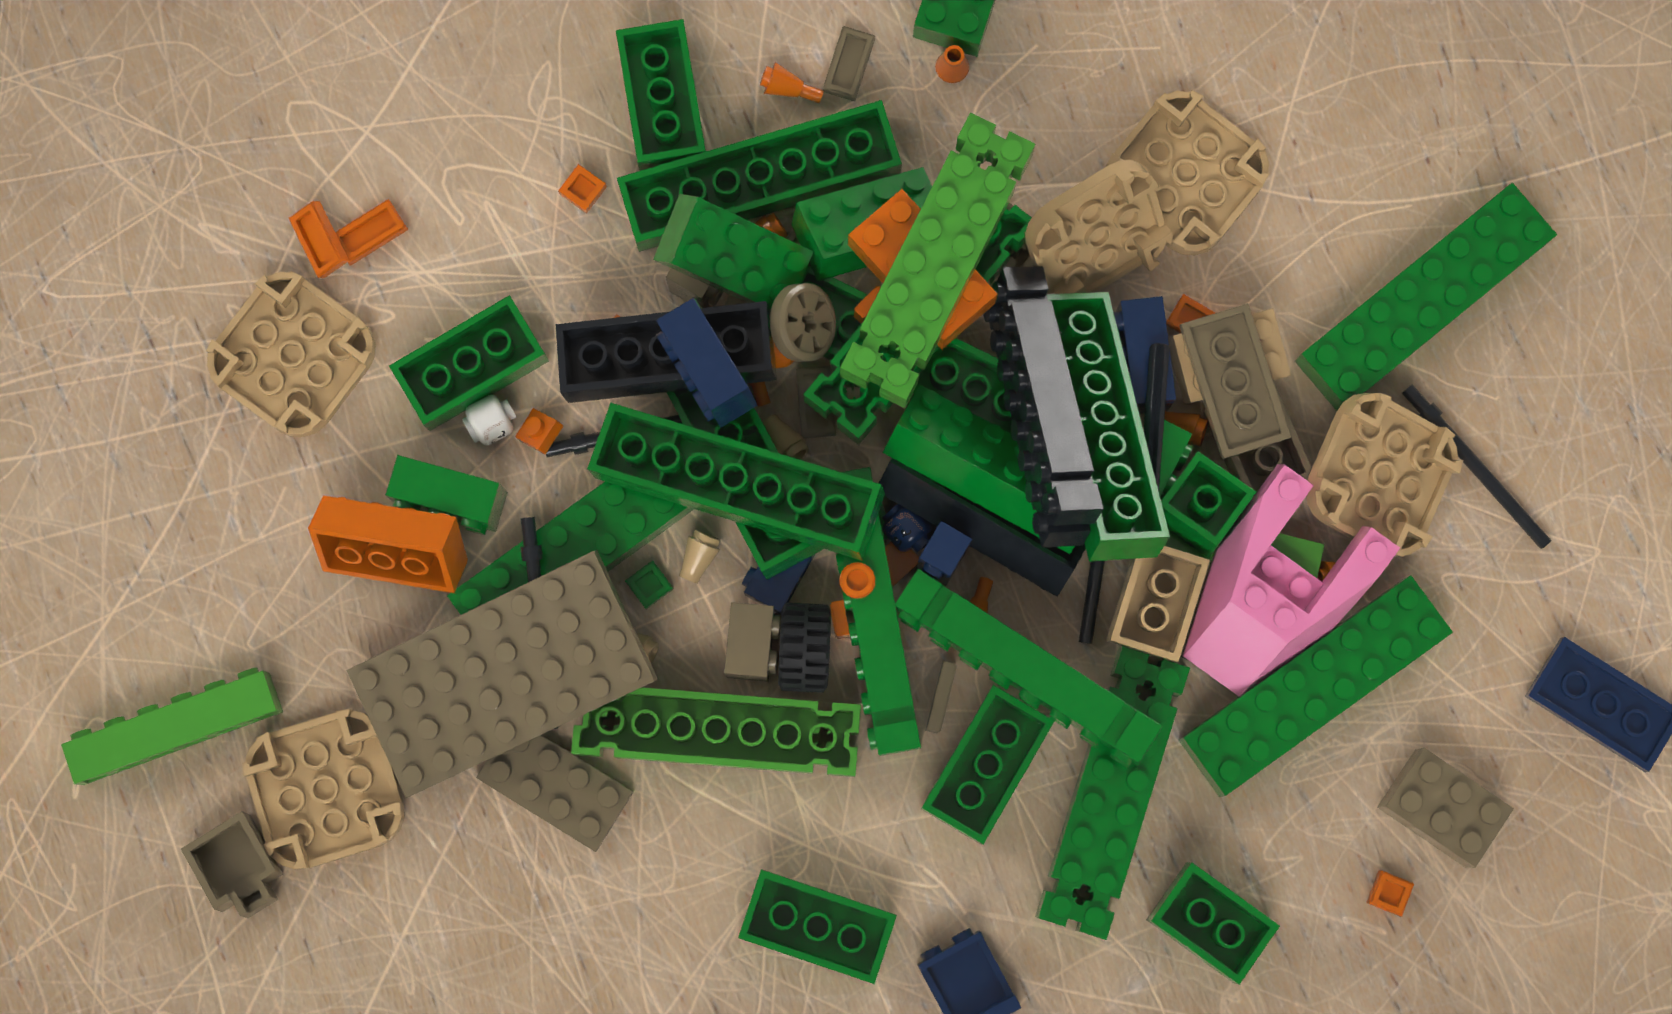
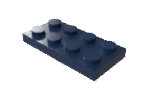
M1566 637L1559 639L1525 695L1526 698L1645 773L1650 772L1672 735V704Z

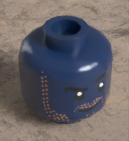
M899 504L895 505L883 516L885 523L883 524L882 531L901 552H907L913 548L918 553L931 539L929 533L933 530L934 525Z

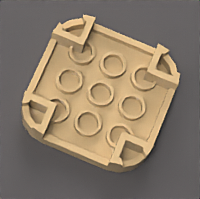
M1193 90L1191 92L1175 91L1169 94L1165 92L1160 96L1119 148L1112 153L1106 166L1120 160H1133L1144 167L1159 186L1155 191L1164 222L1173 233V242H1166L1165 245L1182 255L1195 256L1208 252L1214 247L1259 193L1269 175V161L1265 152L1266 147L1258 138L1254 141L1202 100L1203 95Z
M1120 160L1106 166L1046 203L1031 218L1025 232L1026 245L1033 265L1043 266L1049 288L1047 294L1095 293L1142 264L1150 272L1160 264L1156 258L1164 249L1166 242H1173V233L1164 222L1155 191L1159 186L1140 163L1133 160Z
M292 271L278 272L269 276L264 275L254 283L257 286L216 341L211 340L206 350L208 352L207 368L210 378L219 388L276 430L290 437H307L318 433L328 424L369 370L375 358L376 343L371 330L359 317L315 287L303 276Z
M1382 393L1353 395L1345 400L1336 412L1308 476V481L1314 486L1306 496L1307 504L1312 514L1323 524L1352 539L1362 526L1372 527L1400 547L1395 556L1404 557L1405 555H1410L1421 547L1426 548L1433 536L1427 534L1429 526L1452 473H1460L1463 460H1458L1457 446L1453 440L1455 434L1447 427H1438L1391 400L1392 396Z
M351 709L337 710L335 713L287 728L266 732L257 737L256 741L248 749L245 762H242L243 776L247 777L265 840L263 846L268 856L272 857L280 865L292 869L320 866L380 847L391 841L401 830L405 811L399 784L367 714Z

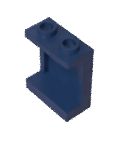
M968 928L952 937L953 945L943 950L937 945L920 955L923 961L919 962L917 966L943 1014H1012L1022 1008L987 946L981 931L978 930L973 933Z

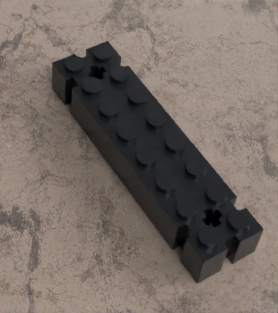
M1043 266L1003 267L998 280L992 285V288L998 294L996 302L983 316L985 322H989L990 329L993 330L990 335V346L992 351L997 354V376L999 381H1003L1004 406L1007 411H1010L1012 418L1011 436L1014 441H1017L1019 448L1018 466L1020 471L1024 472L1026 478V499L1032 504L1033 510H1037L1033 514V530L1035 534H1039L1042 548L1083 546L1091 532L1089 524L1096 523L1103 510L1098 485L1097 483L1093 484L1091 476L1094 469L1052 301H1048L1046 295L1049 288Z

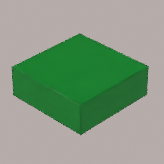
M653 560L625 580L646 610L674 589Z

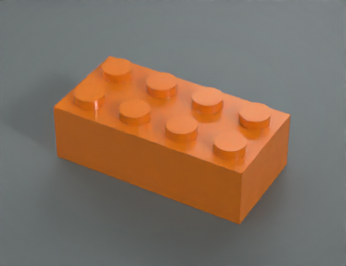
M903 189L848 234V246L882 284L921 210ZM976 269L937 344L941 349L946 347L996 302L997 292Z
M323 495L308 527L324 572L455 593L468 562L457 518L445 513H429L417 511L413 508H398L377 502L367 503L350 500L345 497L336 498Z

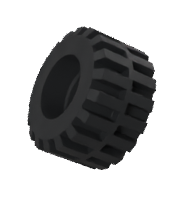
M784 604L781 612L778 678L781 691L824 693L828 687L831 610L828 604Z

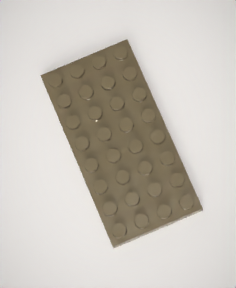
M597 550L346 670L406 798L658 680Z

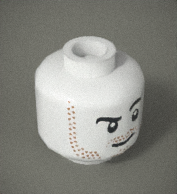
M488 395L466 408L467 417L462 420L475 443L480 441L484 445H491L512 433L513 424L511 420L516 418V415L507 399L500 402L497 396Z

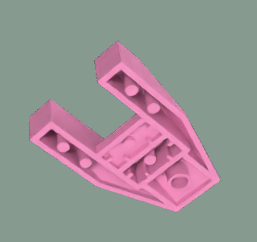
M1285 464L1276 465L1215 550L1182 655L1239 697L1329 634L1380 577L1400 549V547L1374 528L1362 526L1322 582L1278 551L1271 544L1314 486Z

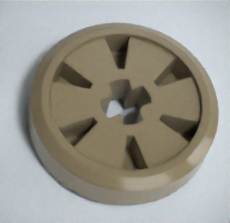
M809 283L793 284L785 287L777 295L770 312V330L778 350L786 358L797 362L817 360L829 350L835 337L836 316L830 298L820 287Z

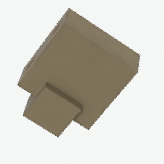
M241 811L181 848L214 910L223 912L234 905L240 916L249 918L278 900L269 883L283 875L277 862L268 856L263 846L265 841L249 814Z

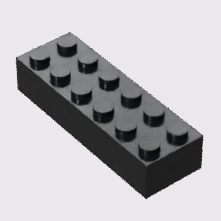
M766 301L700 308L746 384L777 380L774 341L770 330L771 311ZM669 312L556 324L560 393L568 403L689 390L674 365L679 359L672 363L656 336L657 333L662 331L656 320Z
M893 458L890 460L879 481V484L883 487L884 496L891 501L898 503L937 527L941 521L971 538L972 541L969 546L1056 597L1062 591L1086 550L1085 543L1083 546H1075L1070 554L1057 547L1042 548L1039 537Z

